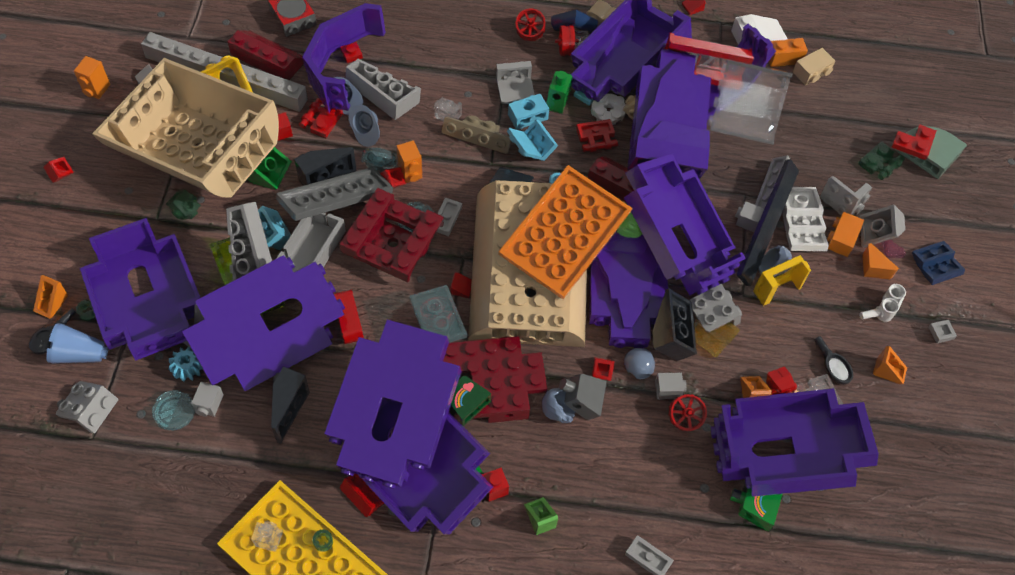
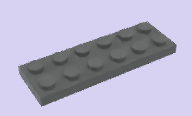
M374 167L279 192L276 194V200L297 221L367 201L377 188L392 193L393 187Z

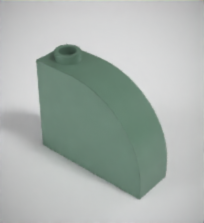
M929 127L937 131L926 160L899 150L896 151L939 179L961 155L967 144L945 130ZM917 128L909 130L906 134L915 136Z

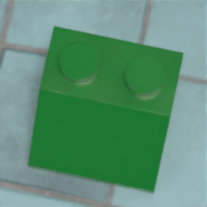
M274 147L247 180L251 183L276 190L292 161Z

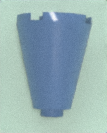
M57 323L49 339L51 345L50 348H47L46 359L49 363L101 362L102 358L106 359L108 347H105V342L64 324Z

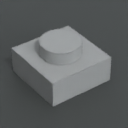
M949 320L931 323L929 326L936 343L954 340L957 337Z

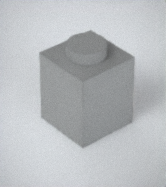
M745 202L743 208L739 207L735 215L738 218L736 225L755 232L764 208Z
M682 373L657 374L655 380L657 400L675 399L683 395V392H686V380H683Z
M200 382L191 402L195 412L200 416L206 417L210 415L215 417L223 398V392L219 386Z

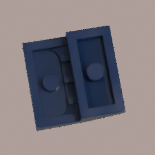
M945 241L912 251L917 266L931 285L961 276L965 272V268L954 258L955 251Z

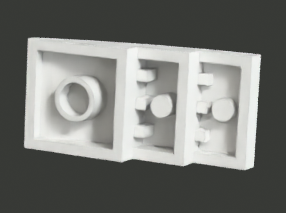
M792 187L782 213L790 251L828 250L829 245L825 236L826 226L822 217L824 209L816 187Z

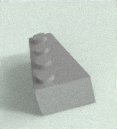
M256 202L226 209L228 235H230L231 241L229 245V253H231L232 257L230 273L233 274V281L272 261Z

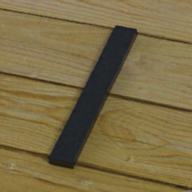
M791 159L785 160L744 255L746 259L742 260L736 274L745 286H751L799 173V169Z

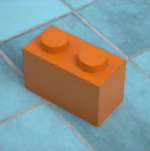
M804 39L771 41L776 52L769 60L770 67L795 65L798 60L805 57L808 50Z
M85 56L74 70L82 92L87 97L100 99L111 85L101 61Z
M414 140L396 145L398 167H401L405 182H415L422 179V157Z
M843 211L841 217H836L832 225L835 230H831L827 237V241H829L828 249L848 257L855 245L864 220Z

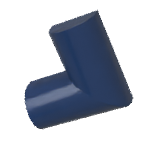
M572 10L551 16V25L555 31L560 30V25H573L575 28L591 34L597 28L598 20L578 10Z

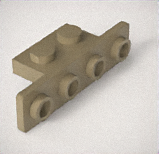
M472 115L467 116L463 121L447 116L444 118L443 134L505 154L509 152L511 140L509 136L499 133L500 126L495 125L494 122L483 121Z

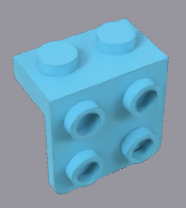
M535 120L525 132L512 128L507 130L510 140L518 146V151L524 157L528 156L533 159L545 160L558 147L539 120Z

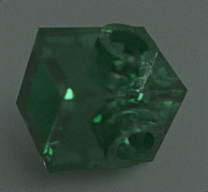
M186 190L177 191L166 203L172 210L171 213L181 220L195 217L198 213V208L201 206L197 202V198Z

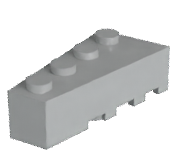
M360 59L346 67V80L394 120L420 103L421 88L417 86L412 87L408 85L407 81L402 79L399 81L393 78L392 74L388 72L382 73L378 71L377 67Z

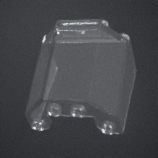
M728 59L727 63H723L721 73H724V79L719 81L718 90H721L720 95L715 97L713 107H716L714 116L710 115L708 125L711 126L710 130L774 145L775 133L789 81L793 73Z

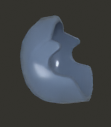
M634 348L624 358L627 372L632 373L636 379L648 378L653 374L655 361L652 353L647 349Z

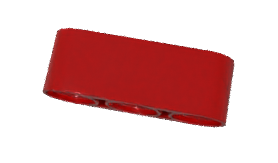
M352 289L334 293L336 300L340 298L345 307L342 310L344 315L338 318L344 344L357 342L359 337L364 338Z

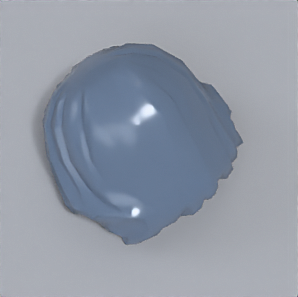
M780 245L770 249L761 261L758 269L759 273L761 274L768 269L791 260V252L786 247ZM786 269V270H784V271H782V272H780V273H777V274H775V275H773V276L775 277V276H778V275H780V274H783V273H785L788 269Z
M559 388L547 391L542 400V411L551 420L571 423L575 416V411L565 405V391Z

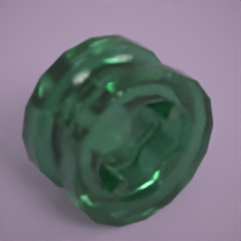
M84 300L78 303L76 312L81 319L90 320L95 317L91 301Z
M319 530L313 536V544L318 551L326 552L333 545V538L328 530ZM321 536H326L328 543L324 542L325 545H320V542L317 540L319 538L322 539Z

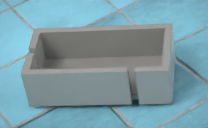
M321 213L301 219L283 247L284 252L281 251L277 258L285 255L286 258L290 257L295 266L292 269L293 272L315 261L317 265L321 263L324 268L346 232L344 219L329 213L327 218L326 213Z

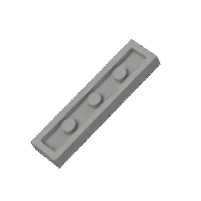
M788 155L772 159L755 203L756 206L765 208L785 160L790 159Z

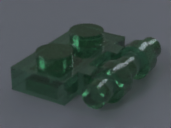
M881 141L859 161L858 165L871 175L877 171L879 173L878 178L883 180L888 178L894 169H898L905 158L902 155L894 158L895 151Z

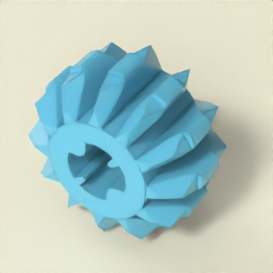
M188 346L186 350L180 347L179 353L173 352L174 357L169 358V370L176 379L181 378L182 381H185L189 377L193 381L194 375L200 376L199 370H203L191 347Z

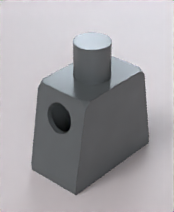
M585 374L570 377L569 380L566 378L561 380L559 389L566 392L564 400L566 406L586 420L601 416L607 381Z

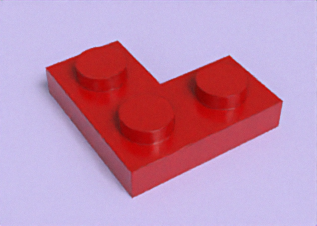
M920 124L915 136L898 131L891 148L926 160L937 130Z

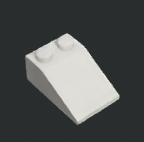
M752 14L736 17L731 30L738 44L742 39L743 27L748 23L752 27L757 28L760 34L770 41L787 39L777 19Z

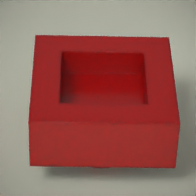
M357 42L341 46V52L347 63L363 59V54Z

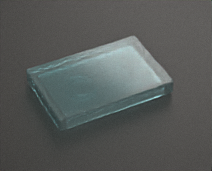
M447 285L410 295V301L421 329L447 336L449 343L467 338L466 330Z

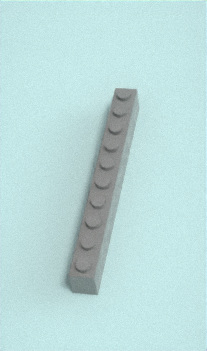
M149 32L141 43L146 58L159 63L163 58H166L199 72L205 70L207 65L216 64L223 58ZM241 64L253 93L273 100L275 104L298 112L302 110L308 100L305 86ZM224 68L220 72V80L240 87L231 68Z

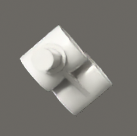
M899 284L891 285L884 294L880 306L873 310L860 312V318L863 320L877 316L883 322L891 321L906 295L905 288Z

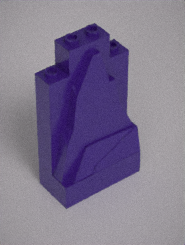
M625 0L571 53L572 64L577 68L571 74V86L576 91L584 93L588 99H593L596 102H599L611 89L614 93L625 97L637 85L638 72L642 65L655 66L657 64V57L661 49L664 50L670 33L692 39L691 17L677 10L672 18L653 7L652 0Z
M661 49L657 57L656 67L642 65L637 79L627 170H631L638 164L673 154L682 173L694 169L700 179L707 171L710 146V131L707 130L711 77H706L702 74L694 75L696 55H691L687 52H674L671 49Z
M616 231L589 266V324H595L596 326L609 325V346L617 348L625 346L634 348L648 347L650 327L654 328L665 290L668 289V280L664 276L643 234L637 238H628Z

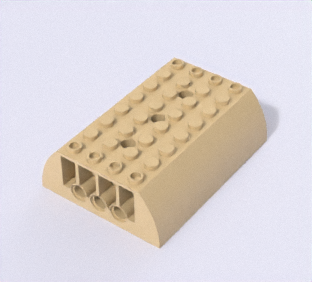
M163 58L93 132V135L102 144L214 195L232 197L277 144L279 121L273 100Z
M496 180L479 191L476 201L468 341L519 336L520 344L585 347L587 270L563 300L498 255L499 250L552 186V183ZM527 289H533L535 290L536 295L533 297L526 296L525 291Z

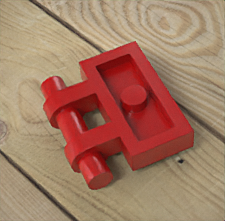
M317 98L309 106V111L301 117L302 121L299 123V126L305 128L307 125H310L311 133L327 138L343 115V110L332 108L329 113L326 107H321L322 101ZM315 113L318 114L316 119L312 118Z
M611 119L577 124L576 130L580 142H588V144L582 145L583 152H596V150L604 148L608 150L618 146L617 139L610 140L611 137L615 136ZM603 139V142L595 143V140Z

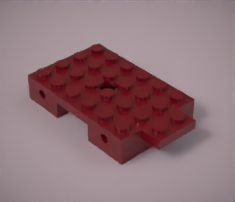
M519 336L452 342L448 344L443 361L460 366L461 373L466 372L470 374L474 382L491 393V402L474 418L488 417V423L529 419L530 406L528 394L547 392L542 352L522 354Z

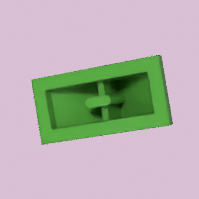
M544 497L524 504L536 535L556 528L558 515Z

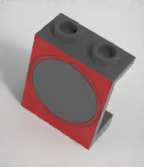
M267 0L271 14L277 15L283 25L286 37L316 26L315 13L306 0Z

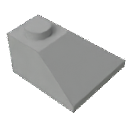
M894 204L860 215V218L864 220L861 227V246L863 248L867 247L870 243L874 245L899 237L905 231L904 214Z

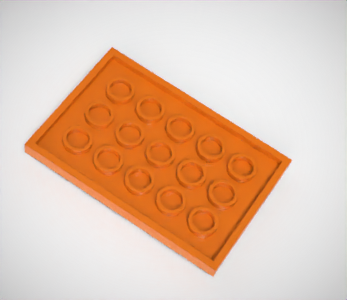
M568 165L499 250L498 255L564 300L630 214L632 208Z

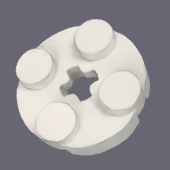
M606 94L599 102L593 101L591 107L592 116L594 115L597 121L611 119L612 125H615L616 122L622 121L626 113L623 111L625 106L624 98L614 94Z

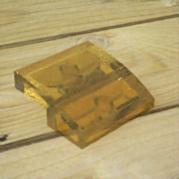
M698 319L694 322L696 343L715 358L724 351L740 332V329L731 322L711 332H706Z

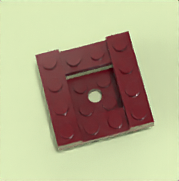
M377 188L341 241L340 250L350 257L408 283L417 261L421 256L426 255L435 232L439 227L444 226V217L430 210H426V212L420 211L395 200L393 194ZM386 217L414 229V231L409 232L386 221ZM390 242L398 243L396 247H390L388 244Z

